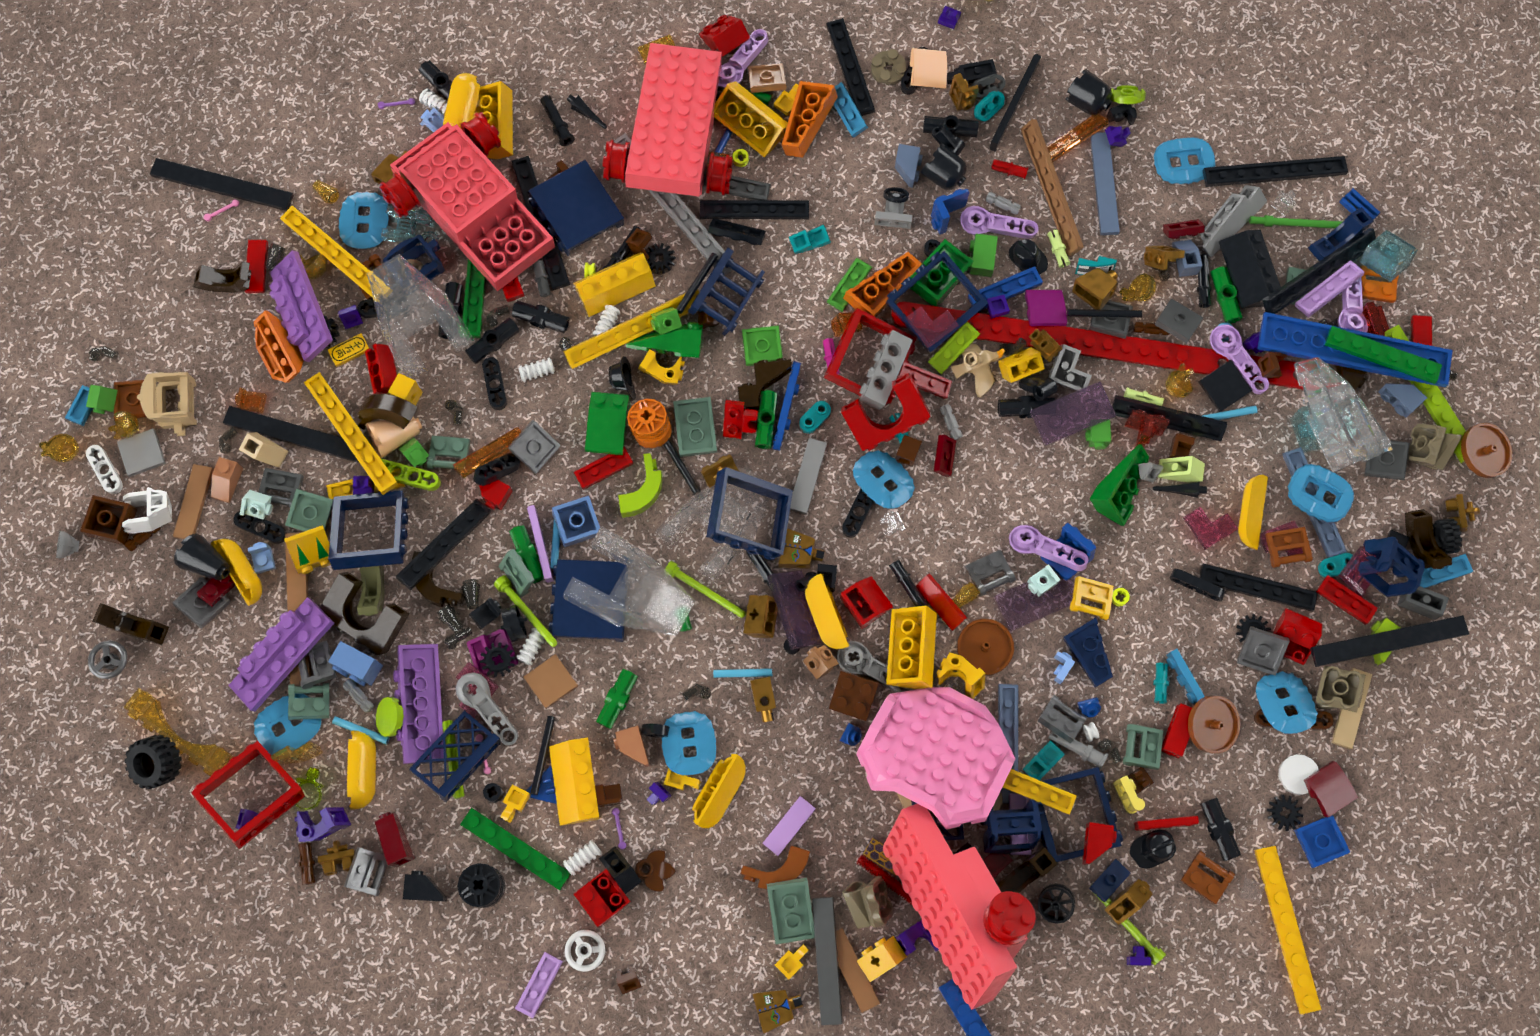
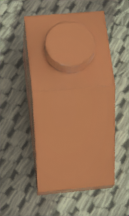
M219 457L212 473L211 498L230 503L244 468L235 461Z
M639 726L615 732L616 738H613L616 750L620 749L623 755L645 767L650 766Z

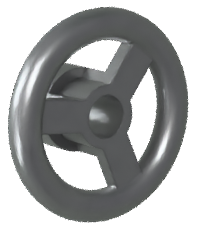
M116 641L100 642L93 647L88 656L90 671L101 679H111L118 676L127 664V652ZM109 646L115 647L119 650L121 654V660L117 655L110 653ZM100 649H103L101 661L95 666V655ZM104 667L107 669L117 668L111 673L100 672Z

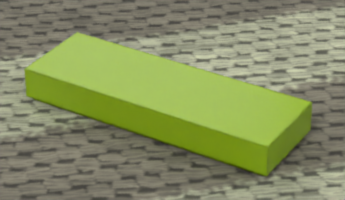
M966 322L938 350L928 363L941 375L980 333L969 322Z

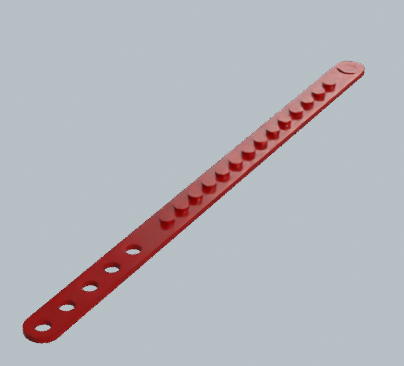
M899 302L896 304L910 321L914 316L912 308L915 310L916 318L912 324L918 330L941 333L965 312L963 310L911 302ZM892 310V321L899 327L907 328ZM976 313L967 321L980 333L976 339L1035 348L1030 343L1032 340L1029 336L1036 329L1040 332L1044 329L1059 345L1065 344L1081 351L1080 355L1208 375L1219 368L1218 360L1220 359L1229 361L1225 356L1208 348L1126 336V339L1092 330L1066 326H1030L1027 320L1001 316L991 318L989 314ZM1250 355V357L1253 359V361H1254V362L1256 363V365L1259 367L1257 361H1258L1261 357ZM1285 360L1279 362L1282 376L1280 378H1267L1270 385L1324 393L1334 389L1337 383L1335 372L1328 367ZM1301 371L1304 379L1301 381L1296 380L1293 377V372ZM1324 374L1328 376L1329 383L1326 385L1321 384L1318 380L1319 375ZM1257 375L1252 376L1250 380L1252 381Z

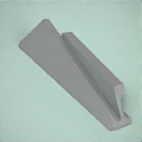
M1245 185L1240 194L1232 193L1207 224L1205 233H1200L1204 244L1203 249L1209 257H1212L1221 249L1219 245L1220 240L1235 235L1249 221L1250 216H1254L1265 205L1267 199L1260 187Z

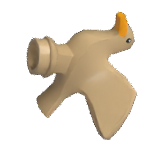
M971 343L962 352L964 363L951 366L952 372L956 379L966 373H973L975 375L977 397H982L991 389L995 382L989 365L991 362L1001 360L1005 350L1001 349L991 352L982 350L977 344Z

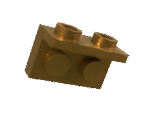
M961 73L954 75L949 95L957 111H966L973 107L979 87L975 85L969 88L967 80L963 79Z
M1165 245L1146 246L1144 264L1157 269L1167 270L1168 262H1176L1177 259L1184 258L1185 251Z

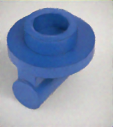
M1097 697L1077 702L1079 710L1087 717H1095L1101 710Z
M848 723L840 742L855 746L862 738L861 729Z

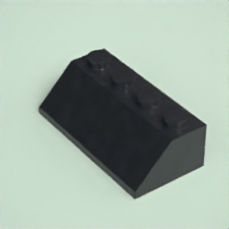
M1261 229L1246 230L1220 240L1219 245L1231 280L1237 290V297L1241 308L1264 307L1262 299L1281 286Z

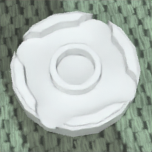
M1296 754L1288 757L1281 763L1278 777L1287 791L1292 794L1303 795L1309 793L1304 779L1319 769L1311 758Z

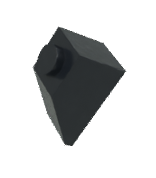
M613 847L599 858L625 894L642 882L616 847Z
M411 871V874H405L404 900L447 902V897L429 876L423 875L424 871Z

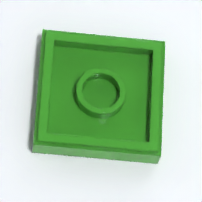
M779 326L742 329L746 366H752L760 360H768L770 362L783 358Z

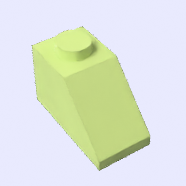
M1194 456L1159 460V465H1162L1163 469L1157 476L1158 478L1186 483L1203 482L1205 463Z

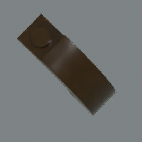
M242 261L234 269H216L200 265L195 273L193 287L212 292L235 293L245 291L249 288L250 263Z
M374 394L364 400L357 413L360 419L358 427L364 430L366 423L374 419H383L404 429L411 421L418 407L397 396Z
M1424 509L1406 512L1407 536L1410 537L1409 542L1414 556L1424 561L1425 568L1443 569L1444 566L1452 565V558L1439 548L1435 540L1432 515Z
M414 551L412 560H413L420 552ZM434 568L415 586L426 600L438 607H443L444 600L446 604L457 606V603H464L465 596L462 593L441 589L434 584Z
M102 603L99 604L92 621L111 630L159 645L163 644L169 630V626L131 615Z

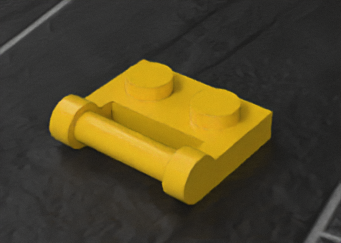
M1080 576L1076 577L1070 610L1099 616L1100 619L1107 620L1110 616L1114 586ZM1081 599L1102 604V609L1082 604Z

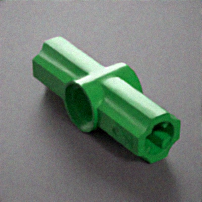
M1217 267L1210 272L1217 294L1216 301L1220 304L1225 323H1236L1242 319L1236 298L1237 290L1232 285L1227 267ZM1223 293H1227L1229 297H1225Z
M771 390L761 391L755 447L760 449L772 447L778 393ZM764 417L771 418V421L765 423L761 419Z
M524 525L512 528L509 533L516 548L515 551L521 556L524 565L532 573L534 578L532 584L542 581L544 576L538 561L539 556L536 553L534 544L531 543L527 529Z
M622 669L614 687L610 688L605 698V705L596 720L597 723L612 730L620 712L626 707L625 703L629 701V694L637 681V675Z

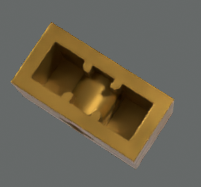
M749 595L743 633L754 638H773L779 600L769 595Z

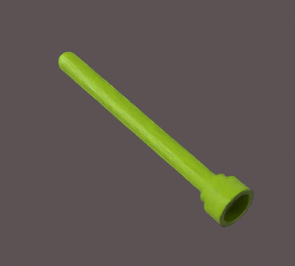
M671 560L666 566L663 574L668 577L679 578L740 618L746 616L744 610L680 571L677 563Z
M506 575L499 577L494 582L496 589L499 592L506 593L550 646L555 647L557 640L514 592Z
M1098 897V899H1099L1106 907L1112 902L1109 898H1108V900H1107L1106 902H1103V901ZM1129 919L1121 923L1141 946H1144V949L1148 952L1147 955L1151 957L1153 965H1156L1166 956L1161 948L1153 947Z

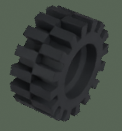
M1453 518L1436 520L1433 524L1435 540L1439 548L1446 554L1458 553L1461 550L1460 547H1462L1460 526L1457 525L1458 522Z

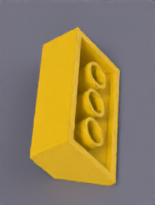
M502 81L481 86L475 113L482 112L485 115L490 126L494 125L499 131L497 136L501 140V146L490 150L487 158L498 160L513 156L512 90Z
M738 82L728 83L715 103L714 117L763 157H766L783 139L788 122Z
M641 252L573 283L589 317L605 310L606 305L614 306L656 286L651 269L644 254Z
M928 606L892 609L887 685L909 689L933 687L937 613Z
M588 737L568 740L549 746L560 826L599 820Z

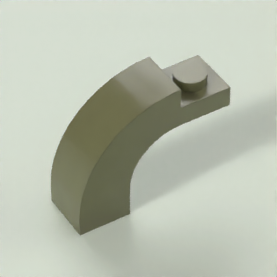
M384 567L360 568L361 581L363 582L357 611L358 615L372 616L378 614L379 611H383L385 599Z

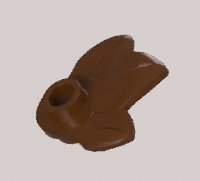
M661 850L651 852L647 859L640 860L635 866V872L638 877L644 879L649 889L657 892L664 890L663 880L670 878L676 872L671 864L664 862L665 851ZM644 865H647L649 867V871L647 873L642 872V867Z

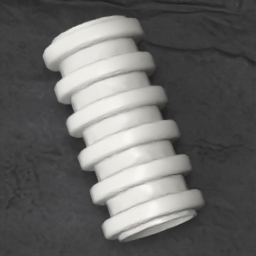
M428 88L423 90L419 97L420 103H424L430 109L434 107L445 116L448 101Z
M612 305L605 306V310L602 312L603 315L600 316L601 320L597 322L596 330L593 331L594 336L613 328V325L616 324L615 320L618 319L617 315H620L619 309Z
M550 357L547 360L542 359V362L536 361L535 364L533 362L530 363L531 365L525 364L524 367L520 365L518 368L523 382H526V379L530 381L532 378L537 379V376L543 377L544 374L548 376V373L554 374L555 372Z
M536 628L531 629L532 633H529V639L525 640L526 644L522 645L523 649H520V655L516 656L519 661L526 665H532L531 661L535 660V654H538L537 650L541 649L540 645L544 643V637Z
M590 840L589 844H585L583 849L580 848L578 853L575 852L573 857L569 856V860H564V866L574 876L576 871H581V867L585 868L587 863L590 864L592 859L595 860L597 855L600 856L601 851L594 841Z

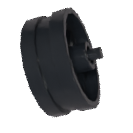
M516 605L501 609L503 625L500 626L501 630L505 629L512 642L527 638L525 621H528L527 617L523 618Z
M1055 883L1043 888L1039 895L1038 910L1045 920L1055 924L1064 923L1073 915L1075 897L1068 887ZM1052 890H1060L1059 895L1055 896ZM1046 892H1049L1052 900L1042 897ZM1063 893H1066L1070 899L1062 900L1061 897ZM1041 902L1051 905L1044 910ZM1072 903L1071 910H1067L1062 905ZM1061 909L1066 915L1058 917V911ZM1053 910L1055 911V917L1047 913Z

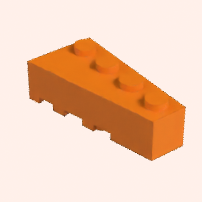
M805 81L799 82L782 141V147L786 156L804 157L838 97L834 85Z
M907 252L885 268L875 272L868 279L860 282L854 288L846 291L843 299L854 309L858 308L877 317L887 306L885 302L889 299L887 295L894 289L898 291L902 288L901 283L911 276L922 263Z

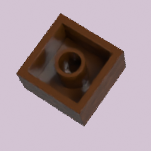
M92 495L80 532L91 538L124 545L129 533L124 531L122 522L134 519L137 509L129 503Z
M841 670L829 709L867 721L879 682Z

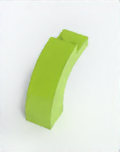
M651 453L643 454L646 479L642 487L633 493L618 495L622 518L643 513L655 503L661 492L662 472L657 470L656 459H652Z

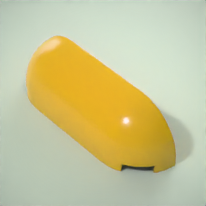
M461 73L454 78L443 125L449 122L452 127L457 124L461 128L462 122L467 123L473 118L480 91V84L476 80L477 76L470 73Z
M1257 475L1251 478L1243 491L1238 534L1241 541L1247 547L1258 550L1268 481V477L1265 475Z
M229 539L212 541L211 545L230 565L229 575L247 605L255 604L262 595V583L240 546Z
M822 574L816 575L809 581L808 587L805 590V597L822 641L830 648L843 649L849 647L846 639L848 635L829 585L825 584Z
M351 731L352 739L348 740L347 797H351V804L349 806L351 810L367 806L375 794L376 744L372 738L361 731Z
M731 754V757L724 761L721 759L697 797L692 810L694 811L693 821L699 827L706 829L715 826L721 820L745 777L746 766L744 760L739 755Z

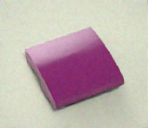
M1062 290L1025 291L1024 296L1028 306L1027 317L1030 326H1067L1066 306Z
M499 629L488 635H481L466 642L476 673L481 674L483 677L490 676L487 675L488 668L482 670V667L486 664L480 663V660H485L481 653L487 654V651L484 649L486 646L492 649V643H494L495 647H498L500 642L502 643L501 648H504L507 644V651H514L505 629ZM515 652L510 654V657L515 656L516 658ZM501 655L492 658L495 661L494 665L503 663ZM517 658L510 661L515 666L519 664Z

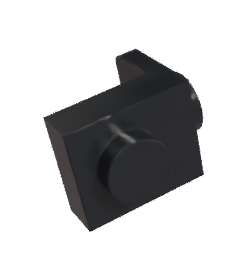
M490 597L485 603L472 611L469 616L479 629L482 630L501 615L502 608L496 600L493 601Z

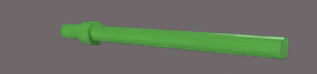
M1265 215L1264 217L1250 216L1249 219L1250 224H1264L1267 227L1283 225L1336 228L1343 222L1274 218L1270 215Z

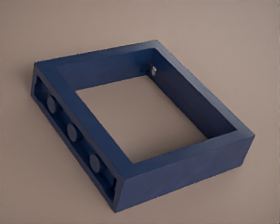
M945 251L941 254L936 252L929 258L932 262L927 266L921 265L915 271L917 275L912 279L910 276L901 283L903 287L898 291L896 289L892 290L887 295L889 299L885 301L928 353L936 349L988 304L986 299ZM942 261L974 298L976 303L929 343L894 301Z
M725 467L717 472L706 537L713 539L716 543H726L731 548L744 549L749 554H760L765 559L775 560V558L782 556L784 553L793 490ZM727 483L777 500L771 546L719 530Z
M403 490L389 491L384 495L378 492L333 497L328 557L333 570L403 564L404 554L407 553V547L404 543L408 539L407 529L405 528V524H408L406 509H409L408 498H405ZM396 506L394 548L342 553L346 510Z
M1099 767L1042 781L1049 785H1056L1093 775L1107 825H1113L1114 831L1117 832L1116 842L1112 843V847L1109 849L1122 846L1123 837L1121 831L1116 828L1115 822H1117L1115 811L1110 808L1111 796L1108 790L1105 791L1103 784L1105 783V776L1103 771L1099 770ZM1041 804L1038 808L1039 812H1044L1040 816L1043 830L1041 832L1043 847L1047 849L1057 863L1082 857L1084 849L1057 855L1044 806Z

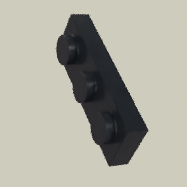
M716 218L712 219L708 229V233H712L715 236L729 237L732 240L745 241L751 245H762L766 234L765 230Z

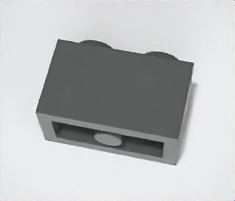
M1419 586L1414 593L1400 595L1397 606L1436 620L1444 615L1449 597Z

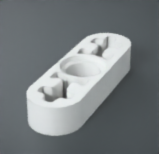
M99 445L90 446L86 450V457L102 487L110 494L119 493L123 488V483L107 453ZM94 451L99 452L98 457L101 459V461H98V459L94 457ZM108 465L109 471L106 474H101V467ZM108 478H110L113 482H115V484H114L115 488H114V489H112V488L110 487V486H111V483H110V481L108 480Z

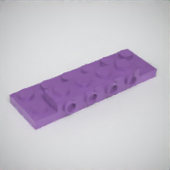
M292 250L270 272L273 280L269 285L271 288L270 296L276 301L277 306L275 309L283 319L281 325L288 332V342L298 346L303 360L310 362L333 339L300 255L297 251Z
M308 597L295 612L289 610V612L281 614L280 622L267 630V636L263 641L254 644V651L249 656H245L240 660V666L237 668L240 673L228 686L251 711L255 712L334 624L321 608Z
M438 644L397 646L398 667L397 670H394L393 679L394 682H398V690H395L394 698L400 701L399 705H402L404 715L402 727L396 732L397 741H401L403 750V764H414L443 734ZM435 749L432 752V759L444 758V749Z

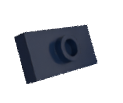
M1115 859L1089 889L1103 902H1106L1131 873Z

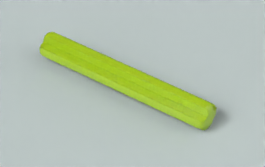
M452 720L442 722L443 733L453 723ZM449 734L446 737V744H456L455 734ZM457 747L446 748L447 758L458 757ZM458 761L448 762L449 772L456 771L459 768ZM463 785L454 793L453 797L455 799L464 797Z

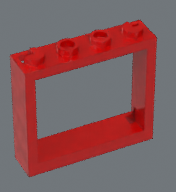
M857 308L850 316L823 378L861 396L862 394L859 392L862 386L836 374L858 323L883 335H888L894 330L912 339L904 362L909 363V355H912L915 351L916 345L914 344L917 338ZM893 388L888 397L886 405L891 404L892 400L895 398Z
M258 740L254 744L248 745L241 754L231 758L227 765L213 772L209 779L199 783L191 792L194 799L238 849H241L305 797L302 788ZM258 755H261L290 786V789L237 832H234L204 797Z

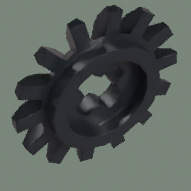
M656 243L654 244L655 249L650 246L648 247L651 252H647L649 256L647 263L651 266V271L655 269V274H658V270L665 274V268L670 271L669 265H675L671 261L676 259L675 256H671L675 252L674 250L668 251L669 245L665 249H663V243H661L660 248H658ZM657 254H658L659 256L663 255V261H662V262H660V261H657V262H656V261H655Z
M1252 614V619H1249L1248 615H1246L1245 622L1242 619L1239 620L1242 626L1237 625L1236 628L1240 629L1241 632H1237L1236 635L1243 636L1239 640L1242 642L1246 639L1250 626L1264 631H1270L1271 627H1265L1268 622L1262 623V616L1257 620L1255 619V614Z
M499 642L498 647H495L494 643H492V649H489L487 646L484 648L487 654L481 653L485 660H480V663L486 664L482 667V670L489 669L487 675H490L493 671L494 677H497L498 672L503 677L505 676L504 670L508 673L511 672L508 666H515V664L510 663L511 660L516 659L515 656L510 657V654L514 651H507V644L504 648H501L502 643ZM501 655L503 663L494 665L495 661L492 658Z
M1281 795V800L1274 797L1276 803L1270 801L1269 804L1273 807L1272 809L1267 808V812H1272L1271 816H1267L1268 819L1273 818L1275 820L1272 825L1274 826L1278 823V830L1285 826V830L1289 831L1290 825L1293 830L1296 829L1294 822L1300 825L1301 822L1297 817H1303V814L1298 813V810L1303 808H1296L1295 806L1298 800L1292 803V796H1289L1288 800L1285 799L1284 795ZM1282 807L1291 812L1288 814L1287 819L1285 816L1280 815V812L1283 811Z

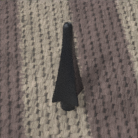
M573 95L568 96L567 101L570 102L571 109L591 119L602 128H607V125L594 114L579 95L576 98Z
M1200 482L1153 487L1154 491L1171 492L1197 498L1199 494H1207V486H1199Z

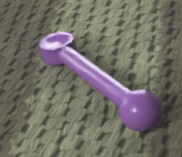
M409 98V100L390 103H384L381 101L378 103L379 109H384L388 106H396L403 104L414 105L415 100L413 98Z
M613 808L612 814L615 816L620 841L618 847L625 849L626 843L623 840L618 815L620 810Z

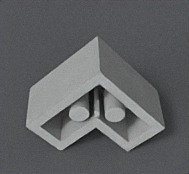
M1061 344L1060 346L1063 349L1058 352L1048 378L1053 379L1057 384L1085 393L1092 375L1074 369L1081 351Z

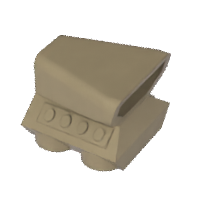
M1418 423L1411 432L1412 442L1409 444L1407 461L1443 471L1462 435L1445 433L1446 428L1438 425Z
M1324 666L1316 697L1317 708H1339L1357 713L1363 695L1366 675L1360 674L1357 671L1339 669L1336 666Z
M876 876L868 884L863 881L852 882L842 891L857 929L869 926L876 928L885 925L893 916V906L887 896V886L882 876Z

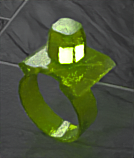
M310 767L305 775L307 776L306 779L295 778L300 783V787L311 783L319 791V799L312 807L302 808L295 804L303 810L316 808L322 800L321 789L324 788V785L316 782L320 774L319 769Z

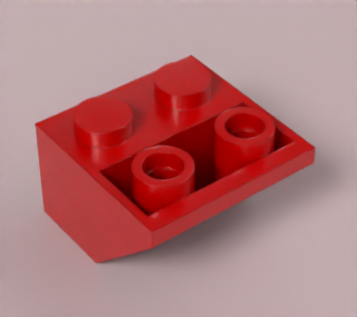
M729 15L720 16L717 22L705 26L703 31L699 33V36L712 51L722 52V57L750 39L742 20Z
M872 576L856 582L840 593L841 601L861 629L894 608Z
M1285 608L1273 634L1289 638L1290 642L1283 657L1304 665L1311 654L1310 648L1315 647L1322 636V623Z
M607 869L574 893L576 899L598 928L611 920L631 902Z

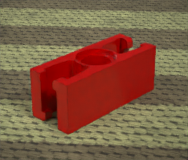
M375 343L372 345L374 350L371 348L365 350L373 394H388L390 387L397 377L391 345Z
M1182 703L1176 706L1162 743L1161 752L1178 759L1183 757L1190 738L1188 719L1192 707Z

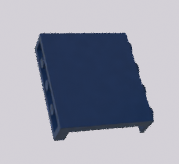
M586 160L529 190L528 201L531 207L537 209L539 219L542 223L545 222L547 224L549 234L556 238L559 250L565 252L567 257L570 256V250L614 226L618 229L624 225V217Z
M557 559V565H554L553 568L556 584H552V596L555 597L554 603H551L550 606L553 622L549 623V632L555 639L557 637L613 639L616 642H624L628 563Z

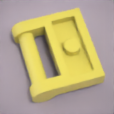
M1125 776L1113 782L1127 813L1134 814L1144 809L1145 802L1137 797L1135 793L1136 786L1132 779Z

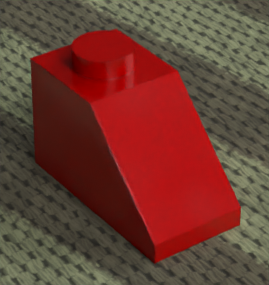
M500 480L485 486L479 485L482 498L486 502L485 505L493 510L496 508L502 510L513 492L509 485Z
M1092 822L1086 824L1082 865L1092 863L1111 848L1112 843L1116 842L1117 832L1114 831L1113 825Z

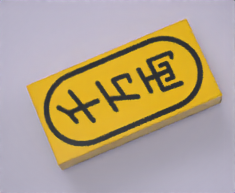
M362 333L328 349V352L336 367H339L365 354V350L369 349V346Z

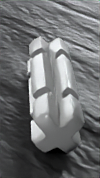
M989 192L986 197V202L990 204L995 203V206L1006 211L1011 210L1010 212L1015 215L1020 211V204L1016 202L1013 204L1011 200L1002 196L997 197L993 192Z
M946 404L940 407L947 428L951 431V438L955 440L962 438V432L958 429L959 425L955 415L952 414L951 406Z
M348 679L343 683V688L349 691V695L358 705H361L360 708L365 713L370 712L374 708L373 703L367 700V696L359 687H356V683L352 679Z

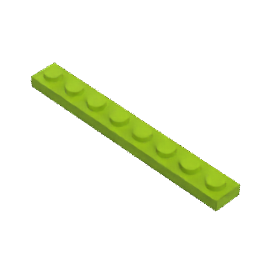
M1400 325L1381 334V336L1409 341ZM1409 380L1411 385H1414L1427 397L1423 404L1436 425L1445 427V433L1457 434L1463 437L1466 431L1438 386ZM1462 437L1454 450L1460 463L1464 462L1461 453Z

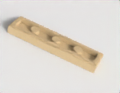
M1352 668L1351 671H1357L1360 674L1366 675L1360 707L1357 713L1340 709L1331 741L1333 744L1348 749H1353L1372 674Z

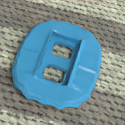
M1194 137L1163 142L1156 148L1153 156L1157 174L1161 176L1163 181H1168L1170 184L1199 182L1204 180L1202 172L1204 168L1216 166L1215 156L1209 143ZM1197 155L1199 164L1190 165L1188 156ZM1170 158H1180L1181 166L1172 167Z
M356 192L354 195L348 196L342 203L339 217V236L343 243L357 249H369L378 246L384 240L387 233L389 220L388 203L376 192ZM370 207V214L368 216H359V208ZM358 224H369L368 232L358 233Z
M879 450L868 452L855 462L853 468L854 479L862 491L876 504L883 508L894 509L900 507L912 497L915 489L913 478L909 476L908 471L903 468L902 464L898 463L895 458L890 457L888 453H883ZM875 467H879L884 472L879 478H876L871 473V470ZM889 480H892L897 485V488L892 492L884 486Z
M1314 464L1303 465L1298 468L1288 485V497L1292 500L1293 505L1299 507L1301 511L1306 512L1309 516L1324 520L1327 523L1338 522L1344 518L1354 500L1353 489L1344 478ZM1309 482L1318 486L1315 495L1305 491ZM1326 491L1336 496L1332 505L1323 501Z
M1281 671L1276 673V676L1272 674L1263 676L1257 682L1256 696L1259 705L1274 729L1284 734H1294L1308 730L1316 723L1318 713L1315 709L1312 695L1308 692V688L1303 684L1302 680L1293 673ZM1286 688L1289 697L1280 699L1275 690ZM1293 705L1298 714L1287 716L1284 707Z
M295 694V698H310L305 694ZM284 696L274 701L258 714L254 722V734L269 754L280 756L294 751L311 740L321 727V719H303L300 724L293 726L291 721L288 720V696ZM281 722L286 731L276 737L272 727Z
M696 711L674 714L671 718L666 719L664 725L669 726L670 729L668 737L662 738V749L666 765L669 769L679 775H695L707 771L713 765L716 758V738L711 720L705 714H700ZM693 728L695 736L683 739L681 730ZM685 747H696L697 755L695 757H684L683 749Z

